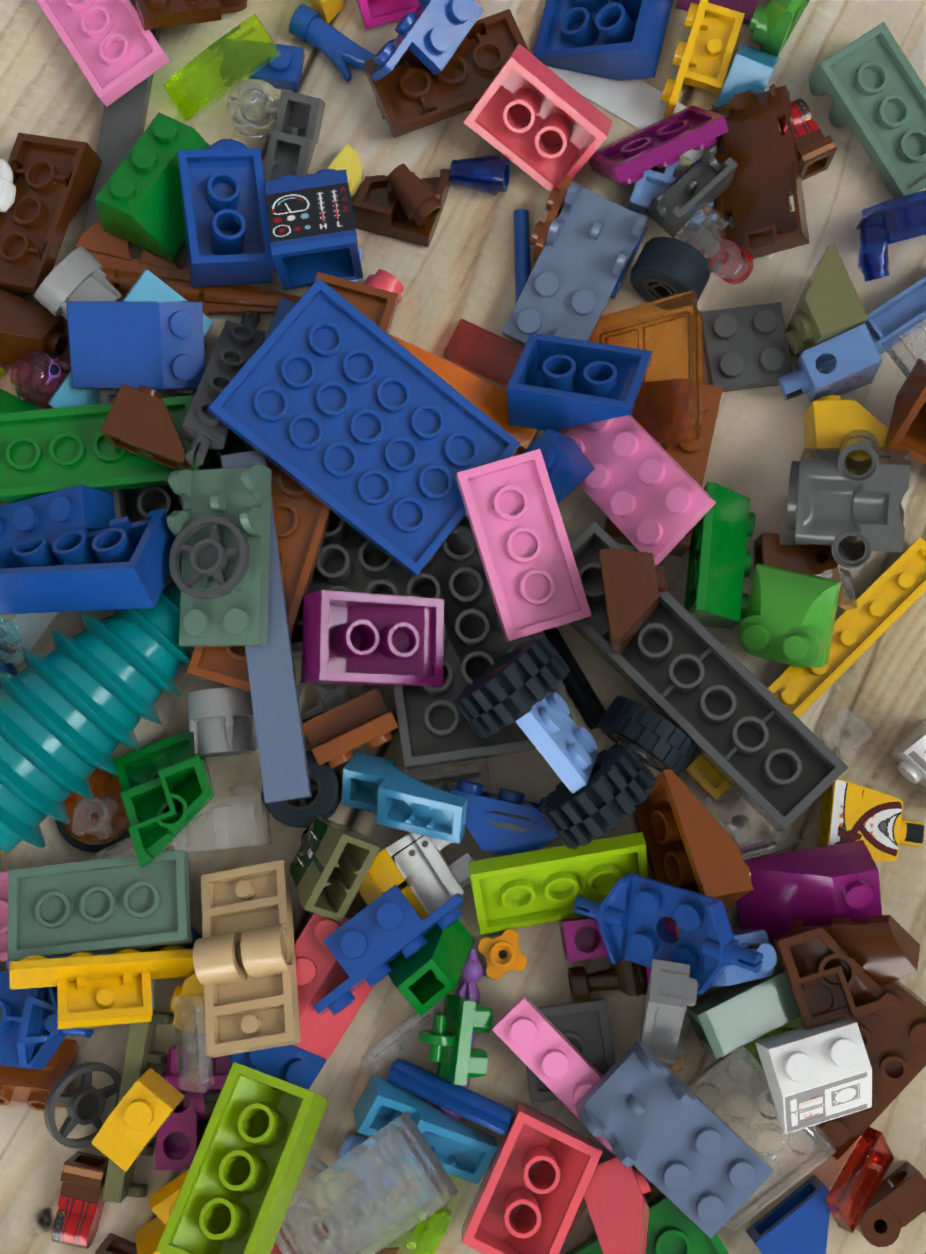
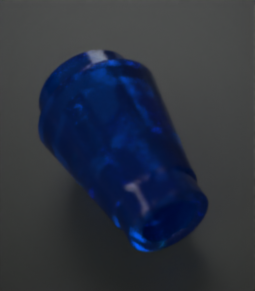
M499 154L452 160L450 167V182L452 185H459L495 196L498 192H507L510 180L509 159H502Z

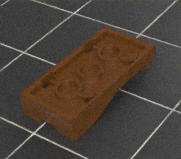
M510 9L477 20L446 66L436 75L408 48L398 61V63L403 61V64L395 65L389 74L377 82L370 77V74L377 66L373 59L365 61L364 68L374 91L382 118L387 120L393 137L396 138L460 113L471 111L516 46L521 44L527 50L528 47Z
M772 84L769 87V91L755 93L749 89L746 92L734 94V97L729 100L730 103L715 107L712 104V109L709 111L724 115L729 132L716 137L714 146H716L717 152L715 153V158L721 165L729 157L738 164L730 187L717 198V212L724 217L718 224L719 234L749 252L753 259L809 244L790 92L786 85L777 88L775 84ZM782 119L787 124L788 134L781 135L782 130L779 120ZM724 142V154H721L720 143ZM791 195H793L795 211L791 212L792 205L790 204L789 197ZM733 216L734 221L733 229H730L729 217ZM719 235L722 251L729 243Z
M18 133L7 162L12 169L13 184L16 186L15 201L6 213L0 212V289L24 298L26 295L35 294L40 284L53 270L68 225L90 196L102 162L87 142Z

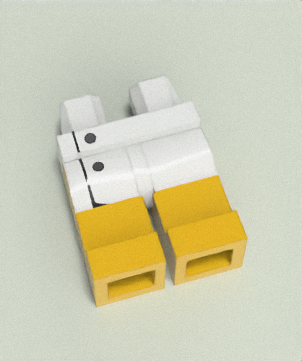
M411 832L377 854L358 891L368 906L395 884L398 886L405 881L408 886L403 888L401 892L421 919L424 920L457 893L461 895L466 891L464 887L471 882L468 862L474 861V859L468 852L449 865L440 850L452 842Z

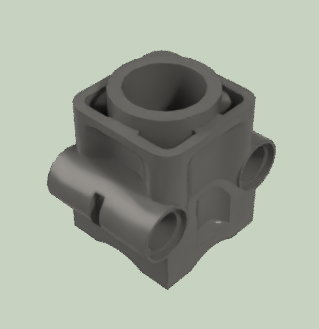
M862 429L848 433L842 440L840 450L804 448L800 461H792L789 478L787 529H796L795 544L832 546V556L835 561L842 567L850 569L864 565L869 560L872 551L903 552L905 527L903 525L904 510L901 501L909 489L910 451L880 449L876 436ZM861 449L869 453L870 457L864 461H855L849 457L848 453ZM855 536L860 538L861 541L851 543L844 538Z

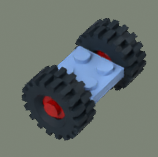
M538 633L487 668L482 675H479L472 681L473 683L461 691L462 693L455 698L453 704L481 739L501 731L505 725L508 726L514 721L518 724L562 780L556 786V790L549 793L546 801L541 804L539 813L565 846L575 849L580 844L582 846L589 844L594 837L598 839L603 836L607 829L616 827L621 823L620 820L624 816H629L636 810L635 806L643 803L648 797L646 794L654 789L655 786L653 784L656 783V778L628 742L612 745L607 751L603 750L600 753L596 751L597 744L593 736L584 727L580 729L569 716L570 710L564 699L558 693L550 692L559 685L558 682L565 679L568 675L567 673L570 672V668L545 635Z

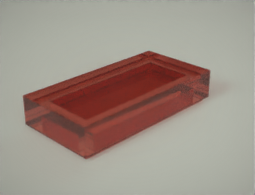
M461 318L443 352V358L507 387L524 347Z
M868 1127L860 1137L825 1198V1202L838 1227L852 1234L894 1160V1156L883 1133L871 1127Z

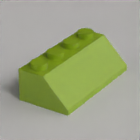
M233 1062L156 1251L163 1254H271L329 1100L313 1091Z

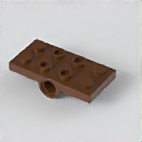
M899 980L881 987L893 998L895 1006L857 1018L852 1016L846 1017L858 1023L872 1067V1107L801 1129L836 1160L841 1158L926 1066V1002ZM769 1090V1092L766 1094V1100L771 1106L775 1108L772 1095Z

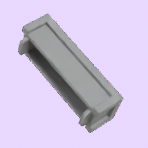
M653 959L641 1021L640 1042L663 1064L673 1069L675 1057H682L684 1055L685 1032L681 1029L687 1006H694L696 1004L698 982L694 978H689V964Z

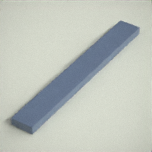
M256 450L221 455L222 468L245 467L256 464L268 467L267 459ZM272 492L267 646H245L264 800L267 804L312 797Z

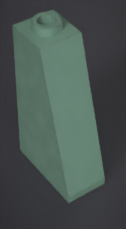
M781 962L775 965L774 971L769 977L724 986L697 998L694 1006H687L686 1012L701 1046L714 1058H721L800 1017Z

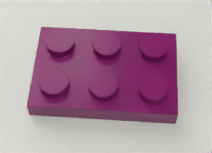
M692 105L595 151L589 159L592 171L618 184H631L643 178V172L655 166L662 168L678 162L680 154L691 149L702 150L714 145L716 137L729 132L724 115Z

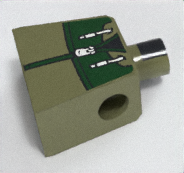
M317 816L311 826L302 833L301 845L290 864V875L303 910L342 922L381 847L350 827Z

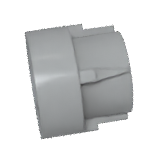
M80 246L68 254L49 273L36 290L34 298L55 317L62 315L67 320L66 301H121L123 295L105 278L107 275L102 271L104 266L83 246Z
M233 687L197 690L187 694L189 733H193L195 754H199L202 757L250 754L258 750L250 692Z

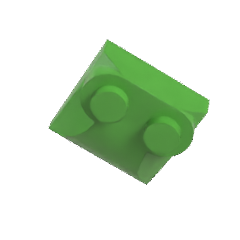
M770 0L766 8L759 5L748 29L754 31L751 40L760 44L761 51L778 57L810 0Z
M761 563L756 564L747 614L737 630L739 644L747 653L756 657L795 667H823L828 663L841 581Z

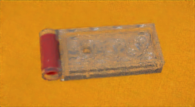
M405 1111L293 1193L271 1254H376L447 1204L459 1191L408 1111Z

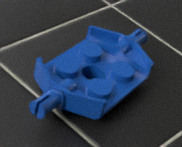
M630 872L618 879L602 902L584 897V895L577 896L574 902L576 906L574 907V912L576 914L594 918L599 922V929L612 964H617L623 959L651 968L653 959L689 964V978L696 979L698 985L701 986L697 989V994L701 995L711 988L727 966L735 965L754 973H758L762 967V953L738 946L739 940L734 938L725 906L719 899ZM665 917L675 920L680 928V938H675L667 932L664 925Z
M0 971V1007L2 1010L0 1021V1065L43 1070L67 1035L84 1036L86 1038H90L93 1035L94 1030L58 1029L57 986L12 990L10 989L9 972Z

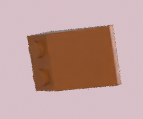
M663 770L656 777V783L653 784L655 786L654 789L646 794L648 797L643 803L637 804L635 806L636 810L632 813L638 832L643 833L646 842L647 860L653 879L719 899L723 902L726 909L754 890L751 883L749 866L743 860L739 846L673 770ZM666 917L668 925L676 924L675 920Z

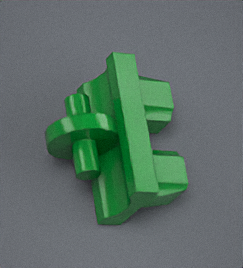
M446 995L444 1015L434 1014L432 1030H419L418 1033L419 1042L430 1044L428 1060L438 1062L436 1076L451 1080L453 1085L467 1086V1078L486 1075L488 1064L487 1052L480 1048H471L473 1032L489 1033L492 1028V1009L476 1004V1001L460 995Z

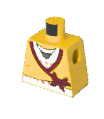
M836 779L822 795L817 847L863 840L874 862L897 861L899 845L920 847L922 845L924 825L920 821L902 819L903 801L901 799L851 782Z

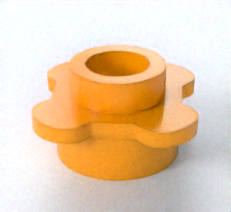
M506 929L502 935L492 939L484 937L478 944V950L485 956L487 962L486 974L491 979H500L503 973L511 970L520 972L527 965L526 956L520 952L518 946L519 935L515 930ZM500 950H505L507 952V956L505 958H500L498 956Z

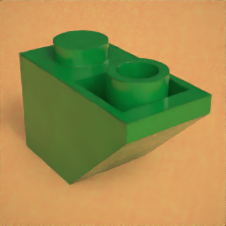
M459 919L443 931L437 925L424 936L428 943L407 959L403 954H400L388 964L392 970L388 976L420 1017L456 988L474 938Z

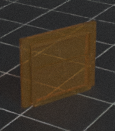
M691 290L601 316L589 340L590 342L652 351V358L631 416L662 447L698 440L699 429L703 425L702 314L697 309V292Z

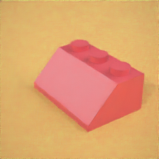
M518 44L463 123L551 193L554 186L561 187L566 175L574 178L608 137L612 120L521 44Z
M348 912L342 922L314 913L295 942L301 1043L292 1045L327 1060L374 987V985L370 987L367 982H364L352 992L356 999L336 1015H333L330 1010L324 1014H318L313 1007L349 978L323 941L354 917Z
M517 1101L513 1110L514 1119L510 1129L506 1134L502 1135L498 1144L499 1148L489 1164L463 1223L461 1243L483 1254H559L603 1151L560 1121Z

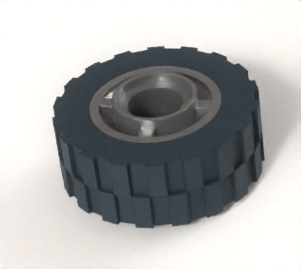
M620 695L615 697L598 723V728L616 744L628 742L645 764L659 772L672 769L678 777L697 749L692 739L667 719L642 704Z

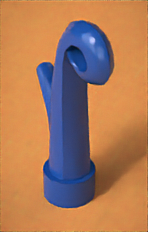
M305 4L299 5L295 10L289 24L290 34L305 43L310 42L334 64L347 82L351 81L352 75L346 63L365 71L364 62L375 57L374 54L362 48L321 19L320 13ZM403 61L397 63L396 66L402 65Z

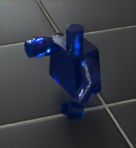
M926 190L881 202L861 210L863 218L859 221L855 230H859L861 244L858 268H861L865 282L890 275L888 268L889 244L926 235Z

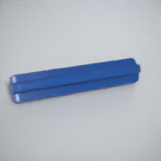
M404 1059L395 1060L390 1068L388 1081L391 1084L501 1135L509 1131L514 1119V1111L511 1108L463 1086L453 1085L451 1081L440 1078L436 1074Z

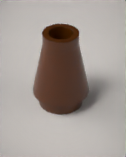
M405 164L397 166L388 175L386 180L393 188L409 222L415 221L419 227H423L435 219L442 211L444 205L439 200L440 194L411 172Z

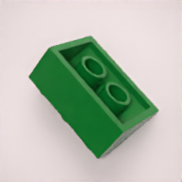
M160 112L156 115L95 197L103 230L171 262L175 261L186 245L177 150H205L210 146L194 128Z
M707 482L703 489L716 503L693 527L689 546L684 608L702 626L733 629L740 623V618L745 619L748 611L749 596L743 593L744 578H749L752 553H746L747 537L753 536L756 517L755 513L749 512L750 498L717 483Z

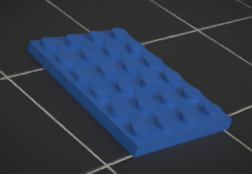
M320 278L314 282L208 407V412L414 577L420 573L467 513L455 477L456 473L509 458L521 444Z

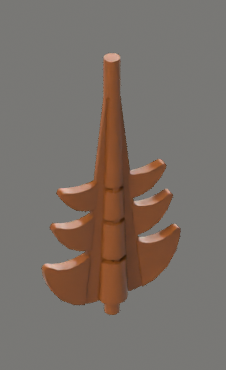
M101 220L92 224L81 234L74 246V250L83 246L104 266L102 271L107 275L105 278L123 295V298L145 269L153 273L187 301L202 302L203 313L208 317L210 314H244L247 310H251V314L254 311L258 314H275L281 297L295 303L302 298L248 284L191 287L188 263L185 270L178 269L176 267V259L174 262H171L146 249L143 250L140 259H134L131 257V242L103 230ZM204 335V350H206L207 344Z

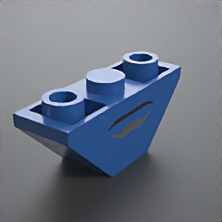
M458 779L457 785L445 783L444 791L468 798L465 827L482 851L501 855L529 852L540 849L558 837L539 813L540 806L546 801V797H541L540 803L524 800V793L511 789L500 788L498 795L484 792V785L469 780Z

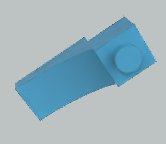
M355 751L354 757L343 768L342 805L377 813L376 824L460 844L465 835L467 797L434 788L410 777L395 767V760Z
M374 1074L353 1110L358 1133L397 1146L400 1158L475 1184L479 1183L499 1148L494 1136L451 1118L415 1094L391 1084L387 1079Z

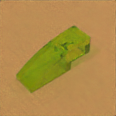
M253 14L201 52L163 86L184 120L188 121L251 79L250 76L282 54L261 19L256 14Z

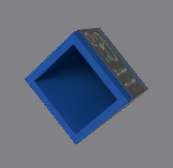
M323 169L316 174L299 177L283 175L276 178V180L265 182L271 253L283 290L312 286L317 272L346 280L363 278L346 169L338 171Z

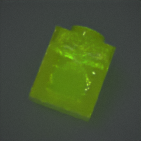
M412 1190L407 1201L406 1209L427 1221L425 1224L418 1220L410 1235L406 1247L412 1249L411 1254H435L450 1224L452 1211L445 1208L447 1205L446 1201L427 1190H423L422 1194Z

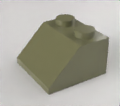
M835 244L826 248L814 268L786 328L785 336L788 341L789 351L792 355H796L797 358H799V354L864 324L868 320Z

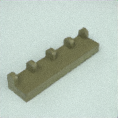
M153 1011L151 1022L130 1023L118 1104L137 1079L150 1068L151 1064H166L168 1054L154 1052L153 1047L157 1023L172 1024L174 1020L173 1013ZM148 1143L140 1155H153L154 1144ZM109 1159L102 1201L121 1203L127 1196L137 1198L147 1196L148 1185L133 1183L136 1160L125 1172Z

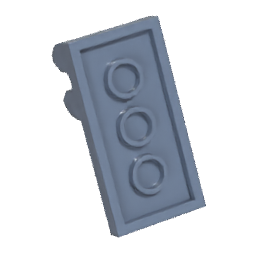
M573 181L567 190L560 215L555 217L550 225L543 250L511 312L502 334L522 345H526L530 333L589 341L647 225L648 217L641 213L639 215L595 194Z
M638 1039L575 1105L580 1120L594 1137L602 1135L609 1142L613 1152L623 1165L628 1168L634 1165L710 1239L774 1172L765 1159Z

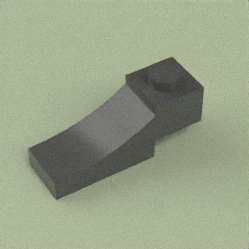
M281 90L274 130L271 129L264 165L265 182L276 180V178L283 175H294L296 177L308 175L314 149L319 139L325 108L323 100Z

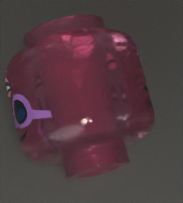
M33 350L26 353L21 360L15 361L10 372V381L15 385V392L20 400L32 405L52 409L54 407L47 402L71 371V366L63 358Z

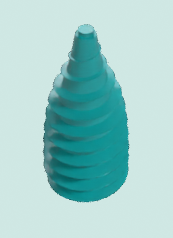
M175 583L163 589L155 608L113 610V615L101 620L80 611L83 632L69 637L50 628L55 649L41 656L21 647L27 668L14 676L0 670V850L9 853L21 841L44 848L46 846L45 839L39 824L47 817L70 824V818L64 801L72 793L94 800V794L88 780L90 775L98 768L117 776L118 773L111 756L117 746L122 744L140 751L141 749L133 731L139 721L143 718L162 725L154 706L161 693L166 692L181 697L174 678L183 663L190 664L191 653L195 647L179 646L181 589Z

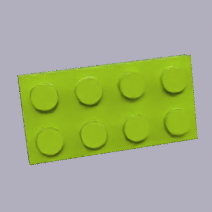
M642 832L592 840L589 844L584 846L580 844L575 849L567 848L563 845L468 862L480 935L506 929H516L585 917V915L574 912V907H576L574 902L577 896L584 895V897L602 902L618 879L631 872L648 878L647 849Z

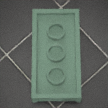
M882 22L821 62L813 70L809 86L812 95L821 97L827 93L831 96L833 107L829 110L830 123L839 128L846 125L850 126L900 205L926 187V87L886 24Z
M256 464L235 468L175 470L169 475L168 483L170 487L183 500V510L173 511L167 517L168 527L175 537L185 526L198 518L220 516L230 520L244 532L250 547L247 571L241 582L230 594L216 599L202 600L194 598L181 590L179 646H267L272 469ZM212 525L197 530L189 537L185 544L194 546L200 540L208 538ZM221 525L220 543L226 548L239 546L235 534L228 527ZM182 550L181 575L186 582L194 569L190 564V554ZM239 556L228 560V564L224 569L227 580L234 573ZM205 576L192 589L209 591L218 588L220 585L214 576Z
M185 850L160 852L149 865L143 868L139 865L137 855L9 870L8 960L20 961L22 958L32 955L52 958L69 956L78 952L95 953L124 949H135L142 952L152 949V946L156 945L181 947L192 945L193 934L191 933L189 888L190 854Z

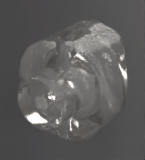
M249 79L240 82L231 90L228 96L227 109L235 131L248 137L270 138L271 129L274 130L280 101L277 90L270 83L260 79Z

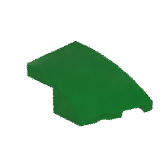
M189 730L140 748V751L135 750L113 759L123 791L120 794L131 826L128 827L139 865L142 868L149 865L214 797L206 759L194 753L193 733H189Z

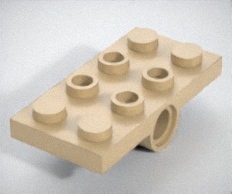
M278 860L200 875L202 938L197 939L194 943L193 965L199 982L204 985L206 1055L214 1058L301 1043L290 864L285 860Z

